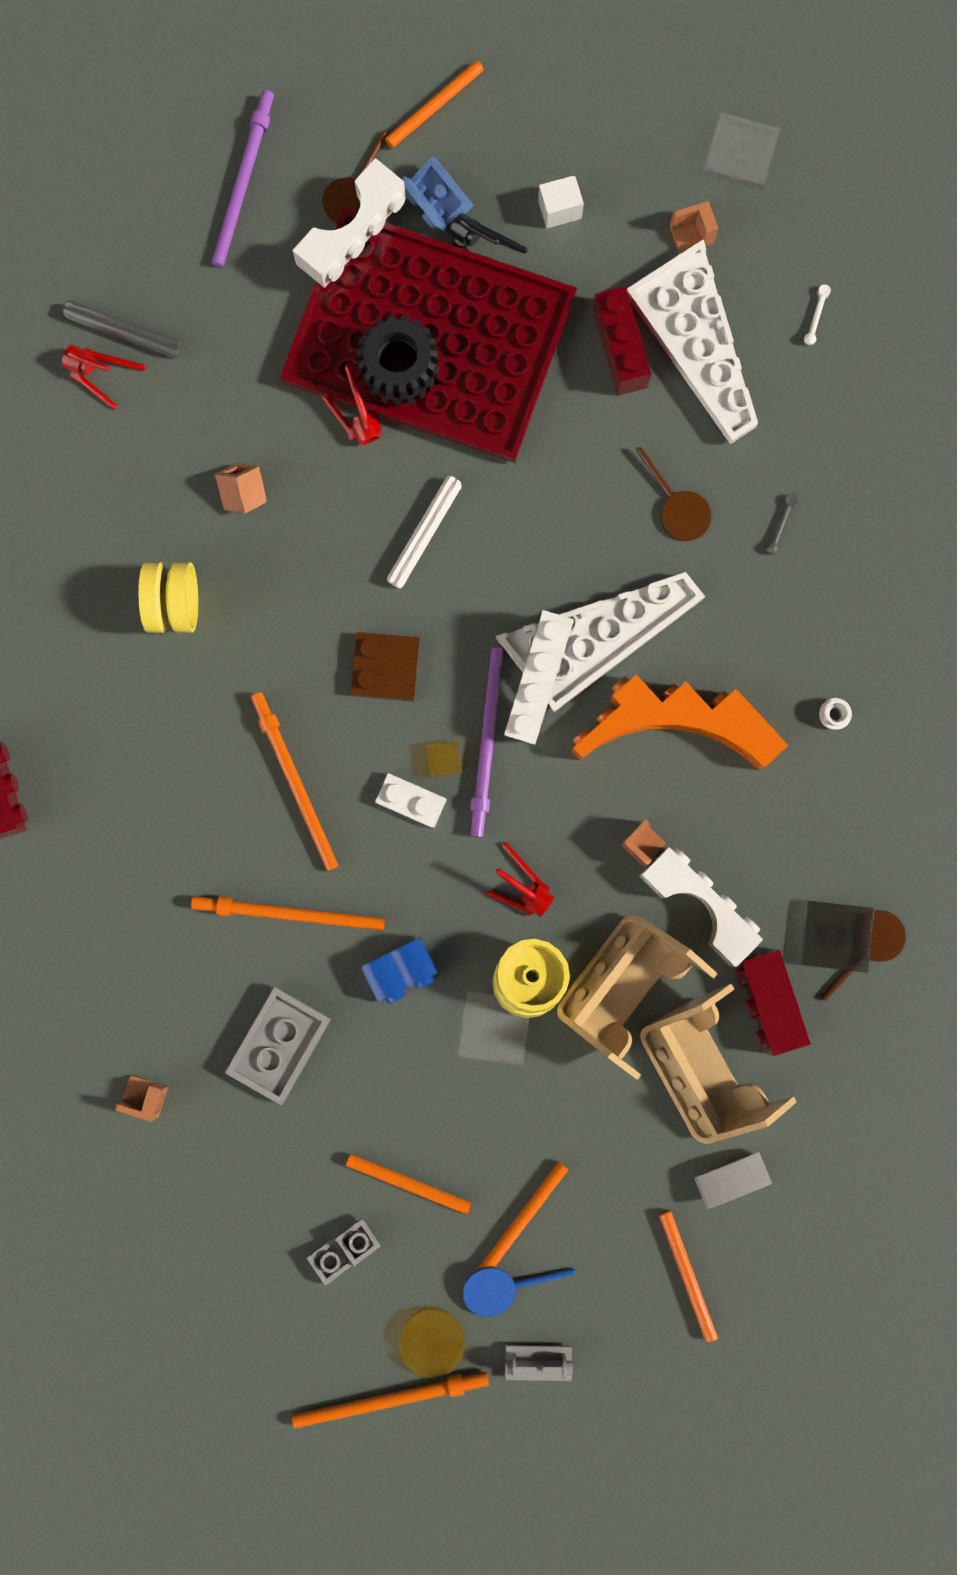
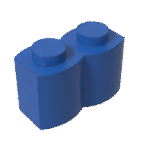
M421 937L361 967L377 1001L380 1002L386 999L388 1004L405 996L403 990L412 985H415L416 989L419 990L433 983L432 975L438 973Z

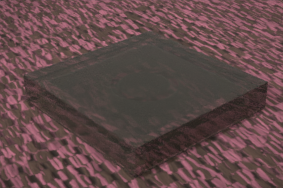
M807 901L801 965L869 973L874 908Z

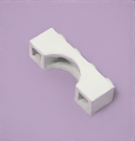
M376 158L355 180L357 197L361 203L356 217L348 225L337 230H321L313 227L292 250L296 265L324 288L330 281L334 282L341 276L345 264L351 258L354 259L360 255L365 242L370 236L377 235L382 230L387 217L392 212H398L405 202L404 181Z
M545 610L542 611L504 735L536 744L574 619Z
M670 847L666 848L639 877L661 898L680 893L691 895L700 900L707 908L712 921V931L707 944L730 967H737L763 940L757 934L760 928L747 916L742 919L734 911L737 908L735 903L725 894L719 896L711 888L714 883L702 871L696 874L687 865L690 859L681 850L676 848L673 851Z

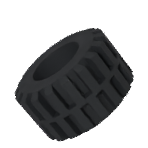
M389 315L386 322H383L381 318L376 320V327L372 328L370 325L365 330L366 337L361 336L359 340L360 349H357L358 365L363 384L366 389H370V394L375 399L380 395L382 403L388 405L389 401L393 400L395 406H401V401L407 400L408 405L415 403L414 397L424 398L426 396V389L431 391L434 386V379H437L438 355L435 339L431 338V332L427 327L422 329L421 322L417 319H414L412 323L409 322V316L402 315L401 320H395V315ZM394 350H405L416 357L413 366L403 372H390L384 369L380 362L387 353Z

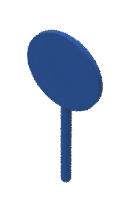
M484 1267L472 1273L466 1280L463 1287L464 1302L470 1311L479 1316H497L505 1312L513 1303L516 1294L515 1288L575 1275L576 1271L572 1268L514 1282L512 1277L503 1269Z

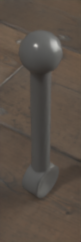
M788 494L784 499L785 507L771 543H768L765 548L769 555H773L778 551L777 542L790 509L797 503V497L794 494Z

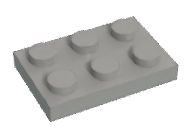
M275 986L225 1073L282 1106L332 1018Z

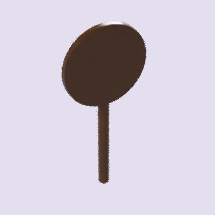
M386 130L381 132L356 179L375 158L387 136ZM339 178L330 183L324 191L322 198L324 211L328 218L337 224L343 208L356 213L359 211L361 203L357 197L355 178Z
M637 447L636 452L669 497L661 512L662 524L667 533L680 541H693L701 537L711 523V510L707 501L699 494L691 491H681L674 494L641 447Z
M876 910L868 912L859 919L854 929V941L860 954L822 995L823 1001L829 999L865 957L872 961L885 962L892 960L900 954L906 942V932L904 925L897 916L888 911Z

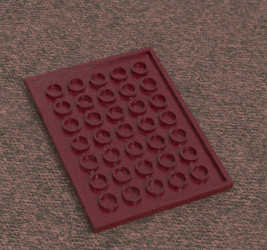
M343 208L335 230L348 225L356 217L357 213ZM385 222L382 230L375 236L371 235L365 242L360 255L354 259L351 258L345 264L341 276L336 281H330L325 288L317 281L315 282L279 379L281 383L319 396L328 397L333 401L358 409L345 370V366L350 365L366 412L516 463L573 305L577 287ZM389 315H395V320H401L402 315L409 316V322L411 323L414 319H417L421 322L422 329L425 327L429 329L431 338H434L438 355L437 379H434V386L431 391L426 389V396L420 399L416 396L414 397L415 403L408 405L407 400L401 401V406H395L393 400H390L387 405L381 402L380 395L375 399L370 394V389L365 388L360 375L357 359V349H360L359 340L361 336L366 337L365 330L369 325L375 328L376 320L381 318L383 322H386ZM394 350L382 358L380 365L390 372H403L413 366L416 357L405 350Z

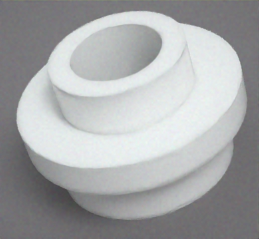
M840 698L828 699L821 705L819 710L821 723L831 730L844 728L852 717L849 704ZM831 709H836L839 712L838 720L830 717Z

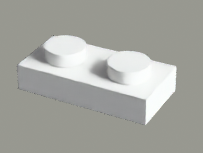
M388 773L375 803L434 829L447 799Z

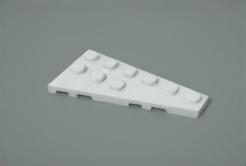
M701 240L627 288V292L634 308L725 438L732 444L756 428L758 421L748 388L745 387L742 377V367L739 357L736 356L734 350V340L723 303L714 283V273L712 266H709L706 256V246L704 240Z
M684 572L651 583L649 586L631 592L627 591L616 597L559 614L574 619L548 702V706L553 713L705 598L688 574ZM533 623L524 626L522 629L496 636L497 641L522 673L524 672L539 623Z

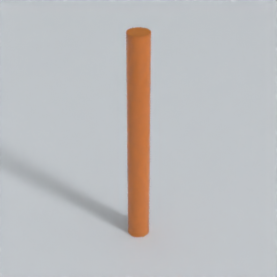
M477 60L390 133L385 138L387 145L393 149L484 71L481 63Z
M353 1154L349 1155L345 1165L465 1215L469 1212L472 1202Z
M559 1161L479 1265V1269L495 1267L569 1170L564 1164Z
M671 1210L661 1212L659 1214L660 1221L705 1342L715 1341L718 1338Z

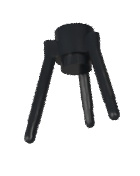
M465 213L459 214L450 227L449 233L455 238L453 246L468 250L466 247L468 244L474 246L482 237L495 245L501 242L522 253L528 252L526 247L483 226Z

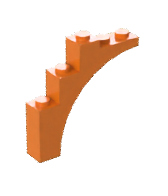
M634 675L630 680L626 676L623 677L612 687L614 694L610 701L617 709L614 711L609 707L596 719L600 724L590 732L586 728L574 738L573 742L576 746L573 747L571 752L580 761L599 746L620 736L644 730L675 729L695 732L720 741L740 753L755 768L761 770L789 745L737 689L729 695L723 691L710 703L714 707V709H711L687 682L683 683L680 687L674 683L661 695L664 699L661 702L637 675Z

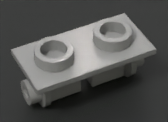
M506 1345L505 1380L572 1381V1346Z

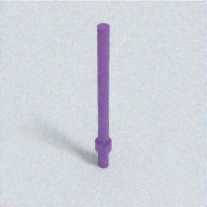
M269 90L262 91L257 111H253L249 123L251 127L250 135L211 262L212 265L219 268L224 267L262 135L267 132L270 123L268 115L274 94Z
M496 647L491 648L475 797L471 798L470 811H473L470 836L483 838L485 815L489 813L490 799H487L504 653V649Z

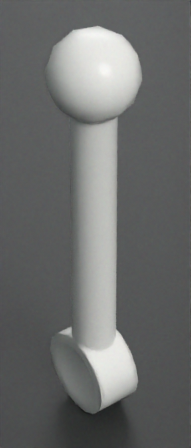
M821 285L817 291L819 299L809 333L804 336V342L807 345H812L816 342L815 331L824 301L831 292L828 285Z

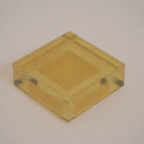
M458 741L426 745L431 778L462 773Z

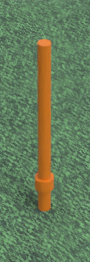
M263 693L254 694L250 698L260 718L258 724L261 731L266 733L327 872L339 867L279 732V721L275 714H271Z
M193 896L191 902V909L213 911L219 916L230 917L231 914L379 931H384L385 918L233 901L232 897L219 896L218 899Z
M482 1372L461 1377V1374L447 1376L446 1381L292 1414L293 1427H304L449 1394L451 1398L464 1395V1391L489 1386L487 1372Z

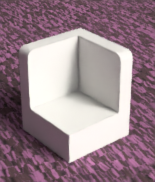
M575 176L539 185L538 203L546 229L582 218L584 203Z

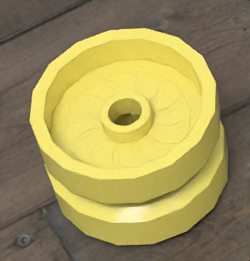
M163 562L143 563L139 578V611L143 628L147 633H164L169 625L176 633H193L195 631L198 618V584L192 562H174L169 571Z
M538 939L521 940L507 949L495 967L492 980L494 995L500 1005L512 1015L523 1018L542 1016L553 1009L567 991L570 978L568 963L560 950L549 942ZM526 974L529 978H535L536 982L528 981L526 978Z

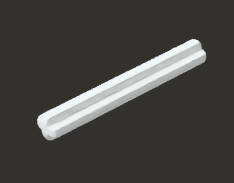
M452 476L445 478L389 573L387 580L394 587H403L461 489V482Z

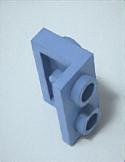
M433 156L411 179L405 176L401 178L406 188V198L414 206L419 205L425 212L422 215L423 219L434 230L439 228L449 232L456 217L461 213L466 214L474 206L440 162Z

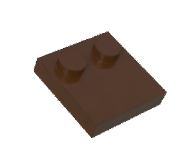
M356 632L350 695L353 697L414 702L420 637Z

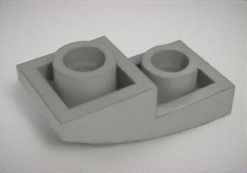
M760 1152L753 1153L730 1164L720 1166L694 1177L706 1209L719 1206L772 1184Z
M361 1218L317 1248L306 1259L324 1286H326L351 1266H356L380 1248L381 1245Z

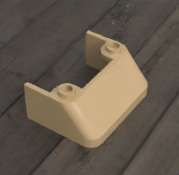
M636 914L629 915L619 923L561 999L557 1008V1014L570 1028L638 1080L641 1074L622 1060L632 1043L631 1033L623 1027L624 1023L661 975L668 980H678L685 976L693 965L713 979L718 973L691 949Z
M732 984L696 997L651 1022L640 1033L641 1042L690 1133L697 1141L703 1144L714 1143L766 1128L797 1103L794 1096L769 1103L765 1094L758 1086L751 1083L738 1086L712 1039L708 1029L716 1025L719 1020V1012L715 1003L734 990Z

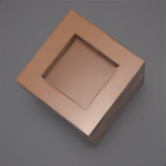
M709 201L673 212L669 225L679 254L701 240H704L705 246L714 244L719 230Z
M236 463L215 474L222 505L225 510L246 514L266 503L267 498L259 466Z
M647 820L642 821L620 844L643 867L647 866L652 861L651 859L666 844L649 827L650 823Z
M133 1075L129 1078L123 1100L116 1103L115 1111L152 1122L159 1118L169 1086Z

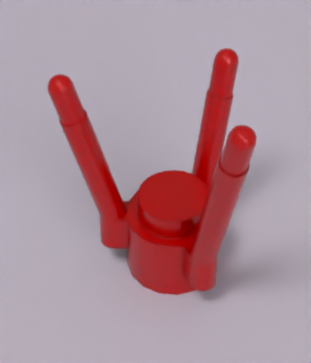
M76 345L68 346L63 354L62 365L65 369L71 371L70 378L80 382L112 409L117 408L116 403L84 377V375H90L95 367L104 371L109 370L107 364L97 360L141 371L146 370V366L143 364L98 353L88 348L82 349Z
M346 365L345 370L360 413L359 416L352 419L353 426H350L330 398L321 397L346 430L349 440H357L358 445L362 446L378 440L381 437L380 430L382 428L377 415L366 412L351 366Z
M504 842L502 847L537 887L531 884L527 888L511 875L498 868L496 869V874L524 894L521 898L524 903L492 890H488L487 895L523 911L528 916L534 913L541 917L555 897L548 892L550 887L538 878L507 842Z

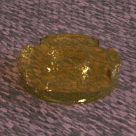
M438 1307L423 1308L413 1313L404 1323L399 1338L400 1352L405 1365L415 1374L426 1378H436V1376L452 1372L461 1362L465 1350V1336L459 1320L449 1311Z

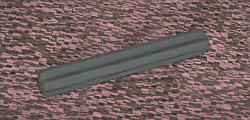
M68 300L63 308L65 317L72 321L172 358H177L180 354L182 345L177 339L72 300Z

